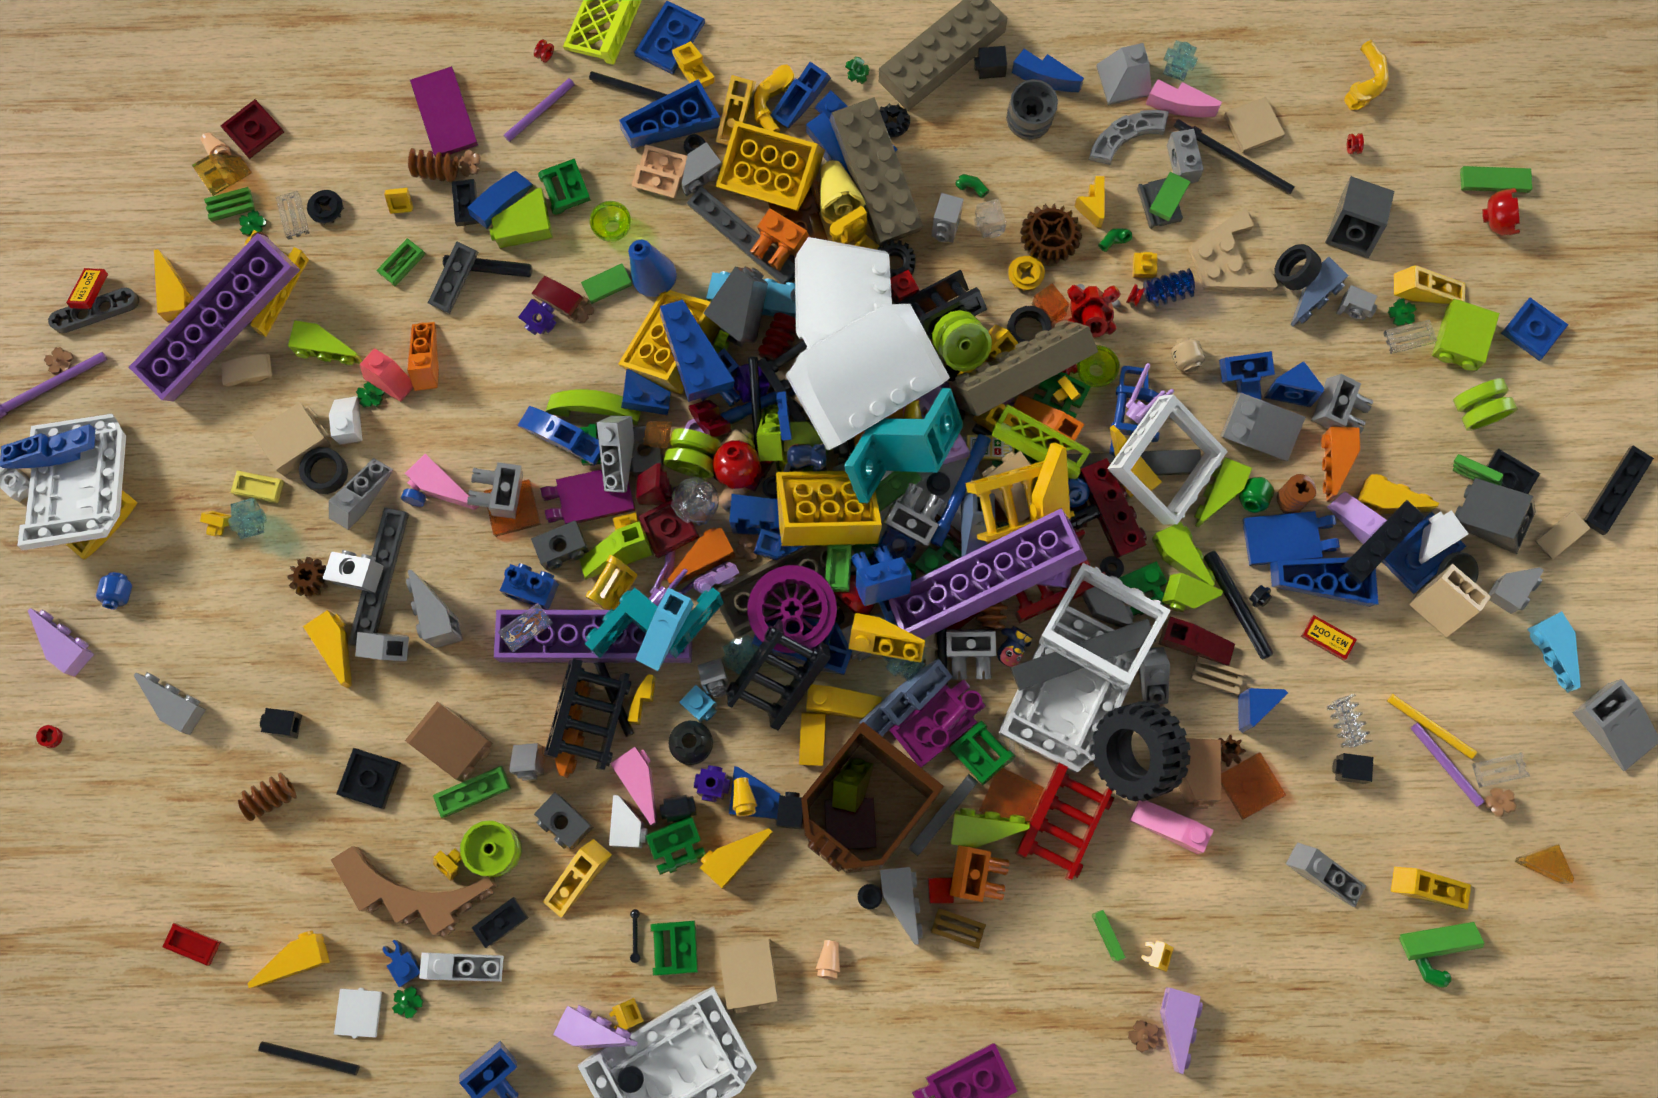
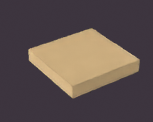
M1267 97L1231 109L1224 114L1242 153L1282 139L1285 135Z

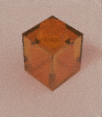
M1052 283L1034 296L1032 306L1043 309L1049 316L1051 323L1054 321L1058 323L1067 316L1066 312L1069 302Z

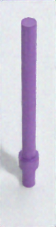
M100 352L3 404L0 403V418L8 415V411L106 361V355Z

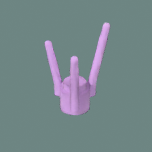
M1149 363L1146 364L1131 399L1125 405L1129 409L1126 415L1138 424H1140L1159 396L1174 393V389H1170L1167 393L1162 390L1147 406L1140 400L1135 403L1150 368Z

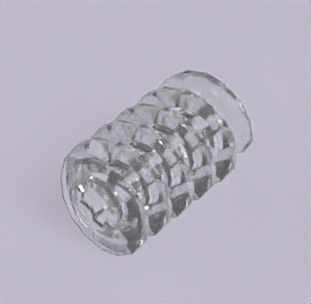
M1356 694L1334 700L1327 706V710L1336 711L1330 718L1339 720L1334 725V728L1343 730L1337 737L1346 738L1341 744L1342 748H1353L1373 741L1364 738L1370 734L1369 730H1361L1367 724L1366 721H1358L1363 712L1354 711L1360 705L1359 702L1350 701Z

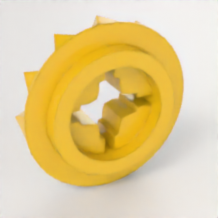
M1020 256L1013 260L1009 266V281L1014 284L1015 288L1018 287L1023 291L1034 290L1041 285L1044 279V267L1035 257ZM1031 268V272H1030L1031 278L1027 276V277L1021 279V277H1022V272H1021V271L1026 272L1027 270H1029V269Z

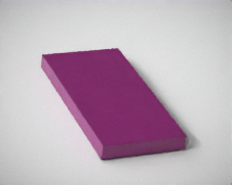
M452 66L410 79L435 157L437 152H441L442 157H445L446 153L451 155L479 146Z

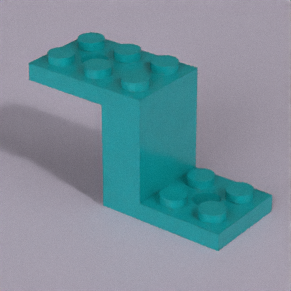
M951 388L941 389L925 419L884 418L865 430L844 465L859 503L869 502L886 471L938 473L964 426Z
M635 587L632 591L628 590L622 595L618 607L615 610H609L603 618V624L598 629L594 628L586 637L588 641L585 645L599 659L631 622L647 633L658 606ZM713 587L709 592L705 590L699 596L697 606L687 616L669 650L673 657L677 658L724 604L721 594Z

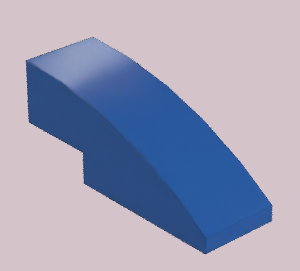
M1023 49L1013 63L1012 73L1025 81L1031 79L1042 80L1049 84L1053 90L1063 92H1079L1082 88L1084 78L1048 54L1041 60L1026 49Z
M809 62L800 77L793 80L771 113V117L789 129L825 88L831 79L829 74L812 62Z
M822 112L806 124V133L814 143L819 144L825 149L823 157L826 161H839L851 177L830 119Z
M514 171L494 183L467 207L469 215L487 229L492 224L493 217L519 201L533 187V184L517 171Z

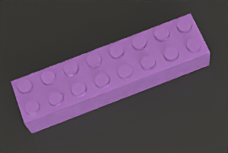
M257 233L128 368L161 400L174 402L290 282L300 269L268 237Z
M1061 508L912 581L910 594L892 598L888 601L898 627L924 639L1086 561L1087 557L1069 518Z
M496 610L494 658L499 662L569 663V660L577 659L583 661V663H640L635 659L646 633L633 622L600 659L585 645L588 641L586 639L588 634L594 628L598 629L603 624V618L609 610H541L547 617L543 618L542 623L538 627L537 635L533 637L530 634L524 638L522 643H520V640H516L512 644L505 641L509 637L507 631L511 630V633L516 635L513 632L521 631L524 625L519 619L522 617L530 618L537 611ZM692 641L677 658L668 652L663 663H692Z

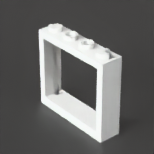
M1174 394L1164 395L1157 398L1107 469L1163 525L1178 524L1181 518L1185 517V513L1190 505L1197 500L1201 489L1208 484L1210 476L1221 465L1220 462L1228 451ZM1170 416L1205 454L1171 503L1166 507L1132 473L1131 469L1165 420Z
M1083 563L1044 630L1039 643L1126 691L1171 610L1161 605V601L1145 597L1144 593L1139 589L1123 585V582L1117 577H1109L1101 573L1098 567L1095 566L1093 568ZM1082 580L1156 619L1128 672L1054 632Z

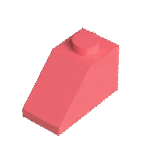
M375 348L360 363L363 379L400 402L413 389L411 379L398 364Z

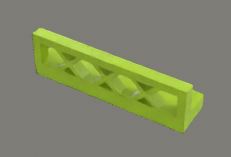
M1008 404L992 431L993 437L1039 462L1045 460L1049 447L1046 445V439H1058L1060 445L1066 447V451L1078 450L1082 455L1077 463L1067 457L1068 478L1077 479L1080 474V467L1090 453V449ZM1008 413L1018 417L1020 425L1009 426L1003 423ZM1031 426L1038 428L1040 436L1034 438L1027 436L1025 428Z

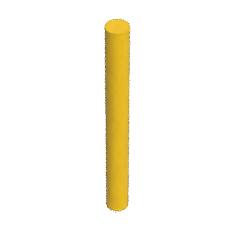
M1391 694L1388 698V703L1470 759H1473L1477 754L1476 750L1396 695Z

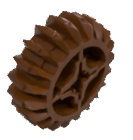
M1045 203L1042 210L1036 207L1034 213L1029 212L1027 219L1023 220V227L1020 230V234L1023 235L1021 236V243L1025 244L1024 250H1031L1029 255L1031 257L1037 255L1038 261H1041L1042 258L1046 259L1047 265L1050 264L1051 260H1054L1056 265L1059 263L1060 258L1064 261L1068 260V255L1073 256L1075 254V249L1079 248V241L1082 239V233H1080L1082 227L1080 224H1077L1078 217H1072V210L1067 213L1064 212V205L1060 209H1056L1055 203L1052 205V208H1049ZM1062 227L1067 230L1069 240L1064 238L1065 235L1061 232ZM1034 228L1038 230V233L1041 236L1040 241H1038L1034 236Z

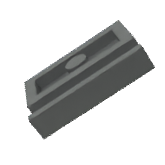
M1166 178L1151 181L1144 185L1139 184L1137 187L1150 229L1158 225L1164 226L1181 222L1183 219L1179 204L1169 222L1149 212Z

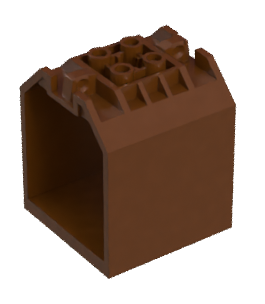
M862 722L801 798L805 836L809 842L807 846L818 856L821 855V858L838 872L841 869L845 873L880 870L937 799L944 786L866 723ZM860 745L927 798L926 802L887 852L878 860L861 861L815 824L810 817V807Z

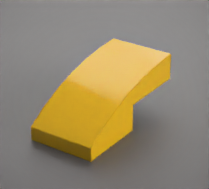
M691 41L672 50L678 66L689 83L699 79L703 88L715 82V77L703 63L702 54Z
M648 674L634 696L628 717V722L632 725H641L643 701L653 702L656 681L653 674Z
M801 713L799 765L823 766L826 713Z

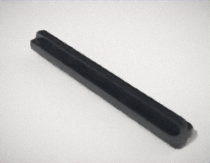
M1216 551L1207 553L1204 556V560L1212 571L1221 590H1223L1225 597L1259 657L1263 660L1272 656V648Z

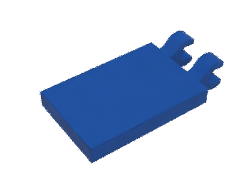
M1316 511L1247 517L1242 520L1249 566L1270 564L1278 560L1323 558L1322 552H1333L1337 550L1336 548H1340L1338 538L1320 541L1318 530L1333 528V525H1336L1335 515L1317 518Z

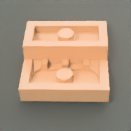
M645 144L640 165L637 164L632 187L675 199L682 183L687 156Z

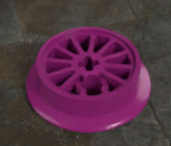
M788 565L773 569L758 580L750 593L747 613L753 632L762 642L769 628L766 623L783 618L781 620L783 621V635L812 649L820 644L832 630L836 619L837 605L832 588L820 574L803 566ZM787 584H797L794 598H790L786 587ZM803 585L810 590L798 600L800 586ZM782 586L786 600H782L773 591ZM813 593L819 599L816 602L803 605ZM771 595L781 604V606L771 605L765 602L767 598ZM792 605L795 606L796 610H799L795 611V615L791 616L789 611H787L790 610V606ZM817 606L822 608L820 615L805 612V610ZM770 609L780 613L765 617L763 610ZM803 617L817 619L819 622L817 626L813 627ZM795 623L800 626V630L796 634H789L786 631L787 625ZM805 625L811 632L803 636ZM779 643L774 647V650L780 652L796 653Z

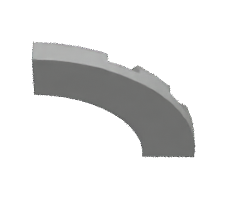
M1143 110L1140 113L1129 116L1125 115L1117 119L1099 135L1092 147L1089 160L1110 165L1116 151L1128 140L1145 134L1163 135L1169 111Z

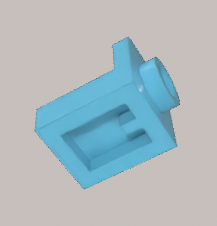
M697 685L679 702L700 723L704 719L706 721L710 720L717 712L715 709L718 706L717 703Z

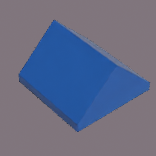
M1303 361L1279 376L1265 393L1264 398L1311 407L1324 392V387Z
M1249 688L1239 694L1238 722L1241 733L1253 728L1288 692L1285 689Z

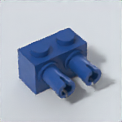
M882 546V549L880 547L875 549L874 556L877 558L878 564L871 565L864 552H860L861 558L858 553L852 556L851 561L857 569L856 588L864 606L910 594L912 574L902 557L893 559L887 546Z
M521 563L518 566L510 564L504 572L505 578L500 592L504 596L549 610L559 586L557 581L553 579L554 575L541 571L540 574L532 572L531 567Z

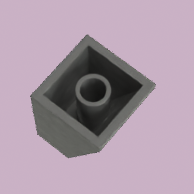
M1351 176L1342 192L1325 243L1369 258L1388 224L1395 191Z
M746 266L744 268L734 267L703 314L739 342L755 343L758 337L768 283L762 279L764 275L755 268L750 269Z
M1475 478L1473 484L1467 486L1464 493L1465 502L1463 506H1458L1455 516L1468 533L1518 554L1536 513L1534 497Z

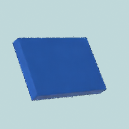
M666 1L634 52L635 57L673 75L678 68V64L672 54V50L690 41L693 43L704 26L705 19Z
M1433 512L1420 521L1382 561L1413 594L1419 591L1437 574L1440 563L1447 555L1461 552L1466 547L1459 540L1423 564L1418 561L1423 529L1430 524L1428 519L1435 515Z

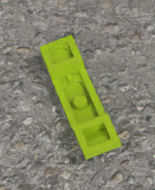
M588 389L566 390L551 394L546 408V412L549 414L569 417L571 411L611 416H632L633 425H638L641 411L621 408L623 396Z

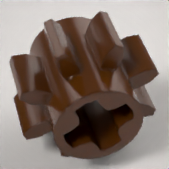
M1229 735L1226 741L1219 738L1218 740H1221V760L1226 762L1227 767L1231 765L1233 760L1239 764L1242 760L1238 755L1246 752L1245 749L1240 747L1242 740H1233L1232 735ZM1231 747L1234 751L1227 754L1225 750Z

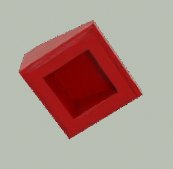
M928 878L929 904L954 903V896L949 895L952 878Z

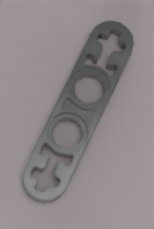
M121 288L97 296L91 309H87L88 315L84 319H78L79 312L84 309L70 308L68 306L54 311L48 318V324L58 333H68L135 309L139 304V297L130 288ZM129 295L130 298H128V302L125 303L124 301L126 300V296ZM110 302V308L105 312H101V304ZM63 318L62 325L59 326L60 319Z
M970 774L967 775L908 849L916 856H919L978 783L975 778Z

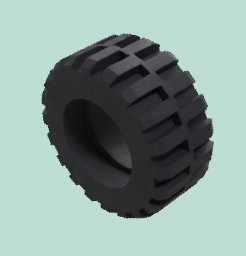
M1141 701L1115 708L1107 712L1103 719L1098 722L1096 726L1098 730L1094 731L1092 740L1095 741L1094 745H1092V753L1095 754L1093 762L1100 771L1098 775L1101 780L1107 782L1106 786L1111 791L1116 790L1118 796L1122 798L1127 797L1130 801H1146L1173 791L1174 788H1177L1182 783V778H1185L1188 773L1186 766L1190 765L1191 756L1188 755L1190 743L1185 738L1187 733L1184 728L1179 726L1180 721L1177 717L1171 716V712L1167 708H1160V705L1157 703ZM1134 731L1144 739L1150 752L1148 771L1140 766L1134 757L1131 745Z

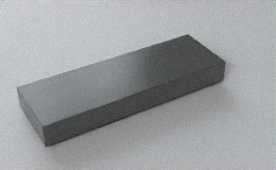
M456 241L428 304L449 314L451 313L477 258L478 251Z

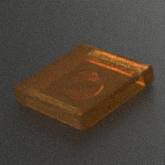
M530 479L522 481L515 519L492 516L487 507L495 537L541 525ZM492 489L485 490L484 493H491Z
M1261 752L1221 773V785L1242 820L1286 796Z
M1002 768L994 776L978 812L984 815L986 811L1000 813V817L1010 818V815L1024 816L1026 821H1029L1044 787Z

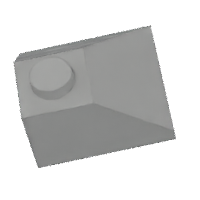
M1144 43L1122 47L1096 65L1108 105L1149 96L1151 92L1150 64Z

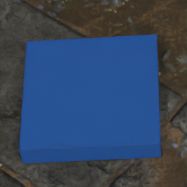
M1530 297L1501 334L1540 361L1569 324Z

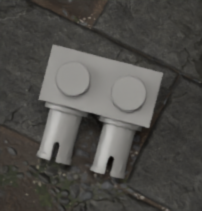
M1343 374L1327 378L1324 384V392L1319 398L1311 421L1328 429L1330 427L1359 428L1361 433L1364 429L1362 426H1365V421L1350 415L1352 408L1354 407L1363 413H1367L1372 407L1370 405L1373 404V400L1358 394L1361 383Z
M497 462L495 471L474 467L471 482L493 485L491 493L469 490L467 505L488 507L492 516L515 519L523 478L522 467L520 465Z
M909 483L901 501L893 502L882 523L928 546L939 525L935 523L934 519L944 500L941 498L937 499V496L930 494L923 511L917 513L913 507L923 489L916 487L913 483Z
M947 629V656L952 658L953 677L951 679H958V671H960L961 679H967L966 657L969 656L976 657V679H983V671H985V679H991V657L996 656L995 629Z

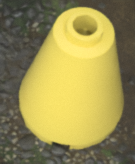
M834 160L827 161L822 165L820 169L822 218L827 223L832 224L858 207L862 206L864 208L866 205L865 199L839 161Z

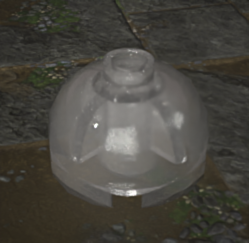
M701 477L684 479L671 493L673 498L671 506L678 517L687 523L692 521L697 523L696 525L698 526L706 524L718 510L719 495L716 488L708 480Z

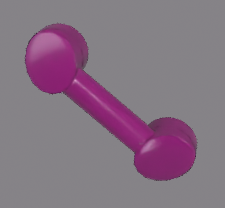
M977 691L965 692L961 698L962 704L941 727L933 728L930 731L929 740L932 745L936 747L945 746L949 741V732L969 710H976L981 706L982 697Z

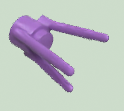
M670 561L665 562L655 585L649 591L652 594L649 600L659 606L667 591L664 586L660 589L659 587L670 565ZM683 569L669 585V588L674 589L688 570ZM694 580L679 591V593L684 595L692 589Z

